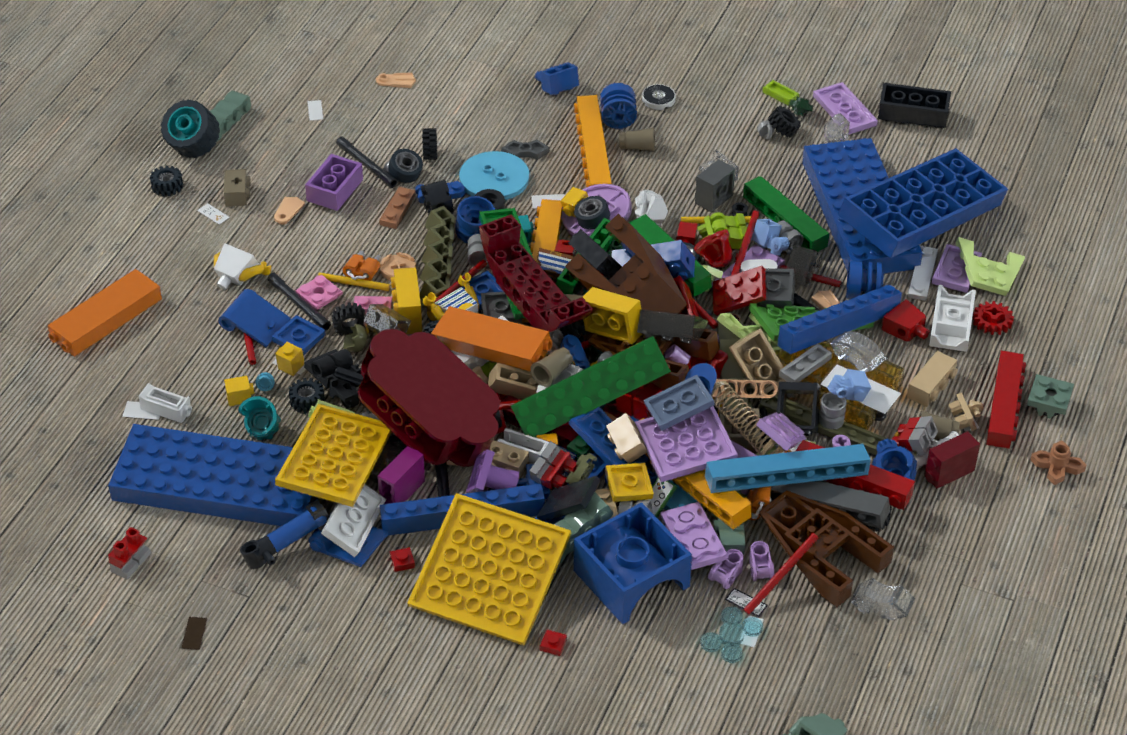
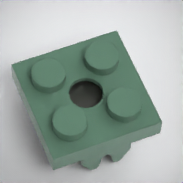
M1036 374L1027 405L1034 407L1039 416L1045 415L1049 419L1058 414L1066 415L1074 384Z

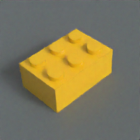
M416 267L394 269V277H391V288H395V290H392V302H396L393 303L394 315L398 314V316H394L395 328L399 327V330L406 334L422 332L421 302Z
M594 287L583 296L593 308L592 313L583 319L585 331L633 344L645 332L640 300Z

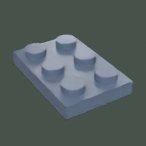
M698 375L644 400L646 408L661 431L715 405L713 398Z

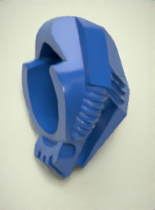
M887 438L878 442L877 455L873 459L872 465L915 480L917 460L914 455L905 447H898L895 440Z

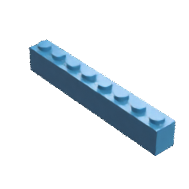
M864 444L708 461L706 462L705 479L710 492L718 493L863 476L869 474L871 459Z

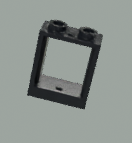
M582 229L575 233L568 242L608 280L622 268L613 257Z
M779 382L777 413L785 415L787 394H813L811 426H796L803 430L804 436H812V433H818L821 386L818 383Z

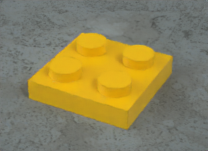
M645 463L606 465L605 474L613 502L653 499L654 493Z

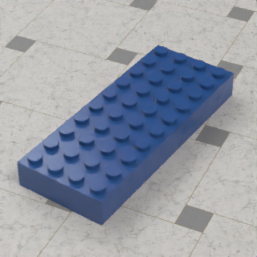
M864 138L804 146L802 163L847 272L850 260L862 261L863 270H867L869 262H872V270H875L876 262H882L884 274L914 270L915 266H920L923 252L919 245L890 258L838 216L844 198L889 178L872 139Z
M955 148L844 198L838 216L878 247L885 255L892 258L1000 206L1008 188Z
M139 424L132 425L108 485L112 501L282 526L306 512L305 507L318 499L315 496L275 486V479L293 447Z

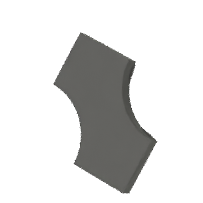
M537 139L532 142L512 140L501 148V152L510 153L519 158L531 157L539 160L550 152V147Z

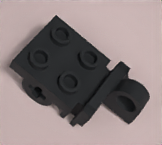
M334 349L304 362V368L322 385L329 388V396L332 399L339 397L347 409L359 404L360 399L358 389L356 388L359 386L334 376L337 367L361 374V368H359L358 364L353 365L352 355L347 349L340 351Z

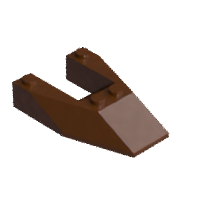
M617 214L605 226L609 235L633 256L618 272L607 280L579 253L565 266L568 273L587 291L594 287L640 300L643 319L673 321L688 306L661 255L620 214Z
M643 319L645 332L633 344L596 333L588 340L590 345L602 353L610 351L613 355L651 336H654L662 355L675 344L692 357L711 361L720 350L717 331L662 319ZM665 359L671 372L650 383L662 390H666L685 380L689 372L688 365Z
M788 490L759 511V515L789 557L796 552L812 533L819 537L796 565L818 593L837 608L851 597L853 580L826 561L825 558L839 547H842L878 574L892 563L894 546L844 511Z

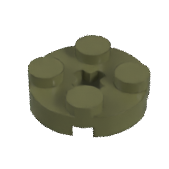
M591 453L587 455L582 454L576 463L578 465L577 469L569 474L566 482L571 484L587 479L595 466L592 464V461H597V457Z

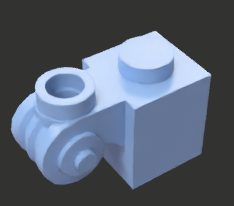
M757 219L751 240L758 243L759 247L771 249L770 253L774 255H781V252L789 247L788 238L779 237L782 227L780 224L771 219Z
M847 369L844 376L835 375L828 385V390L832 394L837 395L838 398L845 397L848 400L863 402L871 390V385L865 371Z

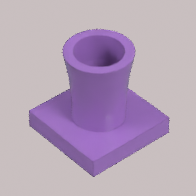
M487 449L480 453L475 460L466 493L481 492L484 490V486L493 490L516 487L519 471L491 465L495 452Z

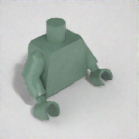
M820 713L815 716L799 718L788 730V735H846L848 730L841 719L834 720L826 714Z

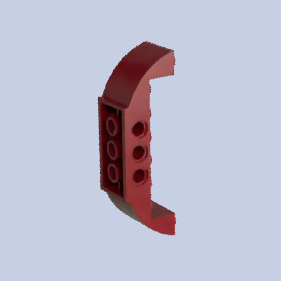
M512 214L479 226L483 250L490 269L496 278V283L534 328L549 332L583 320L592 313L593 308L583 297L570 302L521 245V225Z

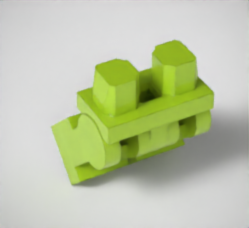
M716 212L710 217H704L705 224L697 227L702 239L727 229L729 231L731 248L740 250L747 230L744 214L736 213V216H726L723 213Z

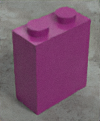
M407 446L378 475L379 495L386 499L384 504L407 501L425 482L424 455L418 450Z

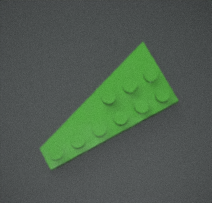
M750 303L749 305L750 312L773 342L778 341L781 325L817 312L815 307L786 305L784 308H776L771 304H766V307H757L755 303ZM874 322L856 328L854 330L873 327Z

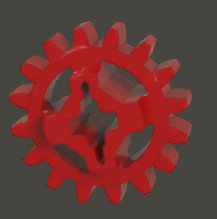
M985 301V305L980 303L978 307L974 308L972 320H974L973 325H978V330L984 329L985 334L990 332L991 335H994V332H997V334L1001 335L1002 331L1007 333L1008 329L1012 328L1014 321L1013 311H1008V306L1002 307V303L996 304L993 301L992 304H989V302Z

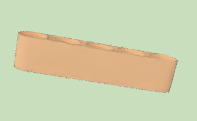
M716 379L715 382L726 381L728 384L733 383L737 395H740L741 398H774L778 395L779 384L772 380ZM749 383L755 386L753 394H749L746 391V386ZM768 384H772L775 389L771 395L765 391ZM727 385L720 386L714 392L712 397H716L722 389L727 387ZM725 390L722 391L718 397H720L725 392Z

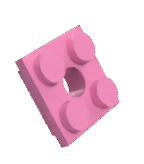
M322 275L316 276L315 279L295 290L300 297L316 310H319L343 294L336 285Z

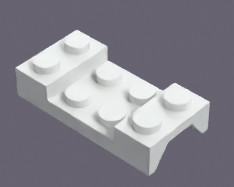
M943 285L938 286L929 346L967 352L976 290H971L964 296L948 294Z

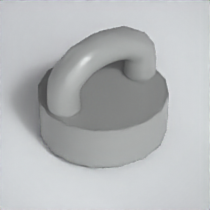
M768 120L761 122L757 127L759 135L766 140H769L775 131L772 128L773 125H770Z

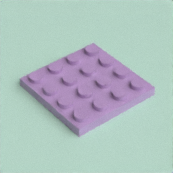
M714 406L663 431L659 429L653 417L635 422L660 482L705 470L706 462L738 458V454Z

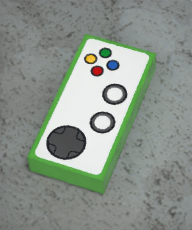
M659 477L652 486L653 499H646L651 501L653 514L656 518H658L660 512H662L677 489L669 481L660 482Z

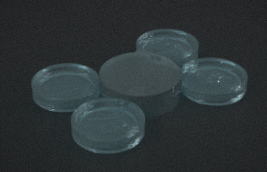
M727 607L721 614V619L725 624L720 627L719 635L713 632L704 634L701 637V647L708 652H715L724 644L721 649L722 658L729 663L738 662L743 655V650L739 645L744 641L745 634L748 636L760 635L763 631V623L756 617H748L740 625L739 623H741L743 617L742 611L737 607Z

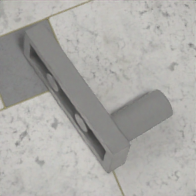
M817 343L782 368L779 376L786 382H800L832 358V353ZM787 394V397H794L796 394Z

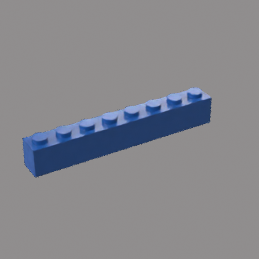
M885 285L884 287L781 325L777 346L789 354H793L882 319L883 316L900 304L902 292L891 285Z
M541 484L461 494L528 517L537 516L544 505V494ZM455 495L379 505L382 530L387 531L388 536L440 529Z

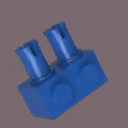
M567 62L536 72L535 79L541 82L543 91L550 95H557L561 91L572 90L573 87L579 86L578 67Z

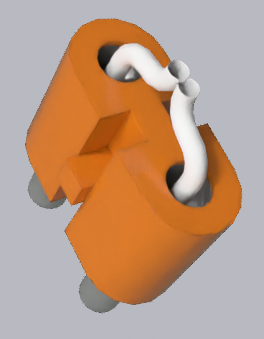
M359 251L358 254L350 257L342 271L345 276L351 277V279L371 281L380 269L379 262L382 257L377 255L374 259L368 257L364 260L365 253Z
M771 486L752 488L747 495V499L751 503L752 514L749 520L759 519V511L770 504Z

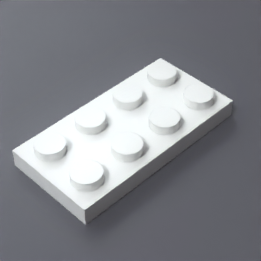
M364 485L353 507L337 503L321 534L355 557L361 550L380 513L379 505H383L386 499L367 485Z

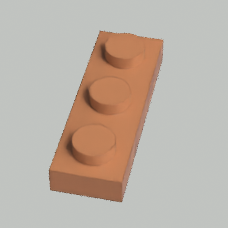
M398 187L379 219L381 226L397 229L416 196L415 190Z

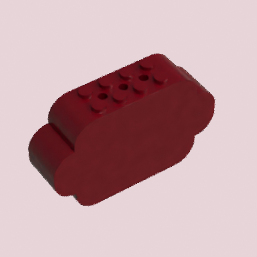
M387 329L373 337L361 365L363 379L358 389V396L361 402L408 447L421 452L424 455L425 462L439 465L450 460L458 466H474L478 455L490 448L498 432V422L495 415L499 409L500 400L497 394L432 334L416 332L408 336L400 330Z

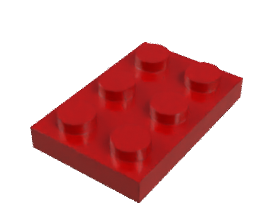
M762 265L713 281V313L717 316L749 306L750 303L766 300V271Z

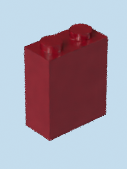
M967 431L929 449L925 471L926 480L938 489L974 472L980 443Z

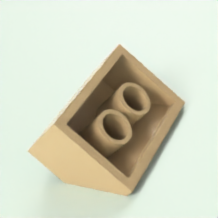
M762 329L751 332L729 347L747 380H772L778 384L779 382H785L779 376L780 370L784 367ZM750 383L753 390L755 391V386L752 383ZM768 384L765 388L766 393L773 390L774 386Z

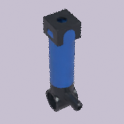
M318 499L305 507L306 512L261 539L251 540L243 544L240 552L250 569H258L265 565L266 562L269 565H274L276 562L273 557L274 554L317 528L322 531L329 519V515Z

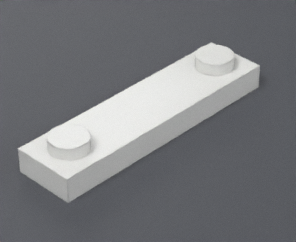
M920 246L923 252L921 265L914 268L908 298L926 301L938 249Z

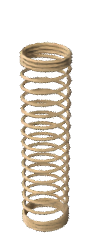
M726 381L715 383L713 394L720 386L727 385L713 399L715 407L744 436L759 455H765L768 450L774 447L776 442L771 438L765 445L761 446L769 436L766 435L764 439L758 442L766 434L762 432L754 438L761 430L760 428L750 434L760 420L759 416L741 399L740 395H737L736 391H733V388ZM725 390V392L720 397H718L719 394ZM729 393H731V395L727 398V400H725L724 402L720 403L721 401H723V400L728 396ZM735 396L734 400L724 407L726 402ZM738 401V403L735 405V407H733L732 409L728 410L729 407H730L734 402ZM742 404L741 408L737 412L732 414L734 409H736L739 405ZM746 408L742 415H740L738 418H735L741 410ZM749 413L743 421L739 422L745 414ZM753 416L752 420L748 424L743 426L745 421H747L750 417ZM757 420L753 427L746 430L752 422ZM779 445L771 454L783 453L784 449Z

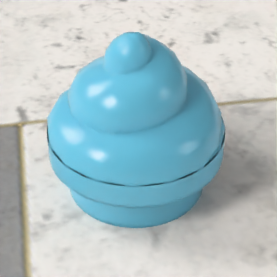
M263 372L257 376L255 383L259 390L270 391L275 385V379L270 373Z

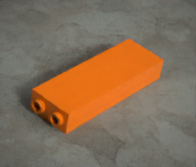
M134 269L48 324L49 339L61 346L65 352H69L75 357L162 300L160 286L137 269Z
M451 306L448 307L431 333L452 351L531 371V365L542 360L552 348L549 331Z

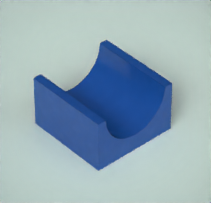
M642 502L574 538L573 571L622 625L630 620L631 612L639 599L655 585L673 579L682 590L690 587L692 554Z

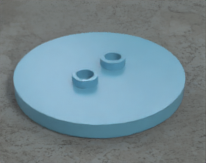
M499 151L484 152L472 156L463 163L459 172V181L465 186V192L470 196H475L481 190L494 189L501 192L505 200H509L521 194L528 186L529 169L522 159L513 154Z

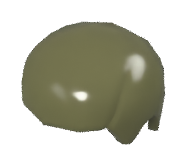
M355 324L350 327L353 333L345 336L343 349H347L352 353H358L365 348L368 335L366 329L361 324Z

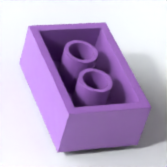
M330 154L305 184L306 200L338 211L362 182V163Z

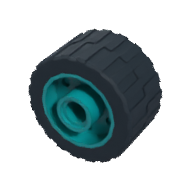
M187 99L173 104L164 114L161 121L163 139L180 155L187 158L204 156L211 151L219 139V122L203 104L196 100Z

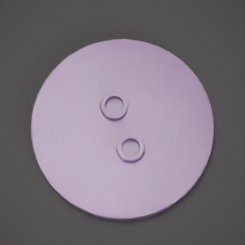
M598 184L582 189L587 192L588 197L600 196L606 200L610 210V221L617 214H620L628 221L632 212V202L628 193L623 188L612 184ZM562 211V222L570 235L573 236L582 229L588 236H591L595 229L582 228L578 224L576 217L568 216Z

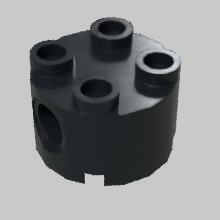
M446 180L420 186L422 195L425 198L423 202L428 216L432 210L442 206L451 214H454L453 203Z

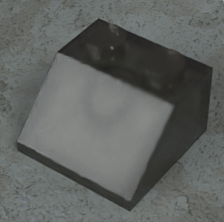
M370 304L363 323L368 339L372 341L375 335L387 329H396L407 333L411 320L383 304Z

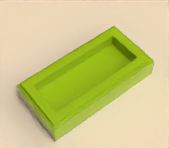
M774 80L765 85L762 90L763 93L786 105L789 104L790 99L796 100V97L800 95Z

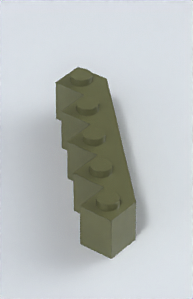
M444 206L432 210L425 223L428 232L423 242L427 248L421 260L425 264L420 279L424 282L419 293L422 301L425 296L428 297L430 292H433L438 297L450 287L455 217Z
M717 321L719 349L728 354V360L721 371L720 379L746 380L745 374L729 349L740 338ZM729 383L730 387H732L733 391H735V385L733 383ZM750 383L746 386L747 393H750ZM735 397L729 399L724 405V407L730 404ZM741 398L752 408V403L748 401V398ZM738 401L734 402L729 408L735 407Z

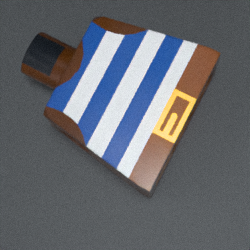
M539 248L536 262L556 284L557 278L563 272L565 266L573 259V256Z

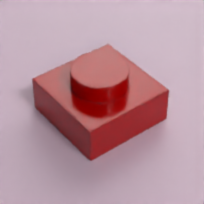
M410 547L390 551V558L395 572L415 568V561Z
M546 630L540 644V651L560 656L567 641V635Z

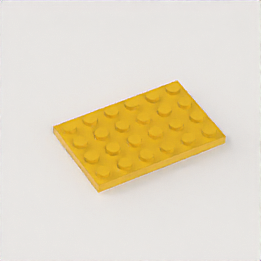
M318 404L275 479V486L353 507L392 431L380 420Z

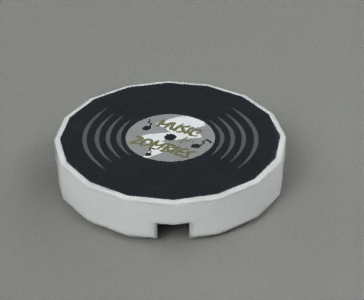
M661 84L650 85L643 90L642 101L645 102L648 108L663 110L665 107L668 106L669 108L675 103L676 94L669 86Z

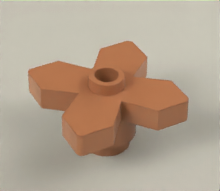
M1062 440L1054 443L1050 452L1039 450L1032 453L1030 459L1036 467L1049 469L1047 478L1054 485L1064 481L1065 472L1078 475L1085 472L1086 464L1081 458L1070 457V447Z

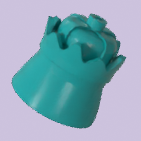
M254 396L240 404L238 411L241 415L245 416L244 426L250 437H254L257 440L272 439L273 434L279 431L281 418L278 416L270 400Z

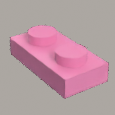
M355 296L354 303H357V306L361 305L366 314L391 315L392 297Z

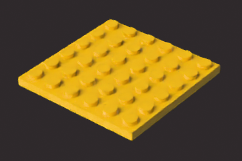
M456 493L407 605L525 646L572 534L571 530Z

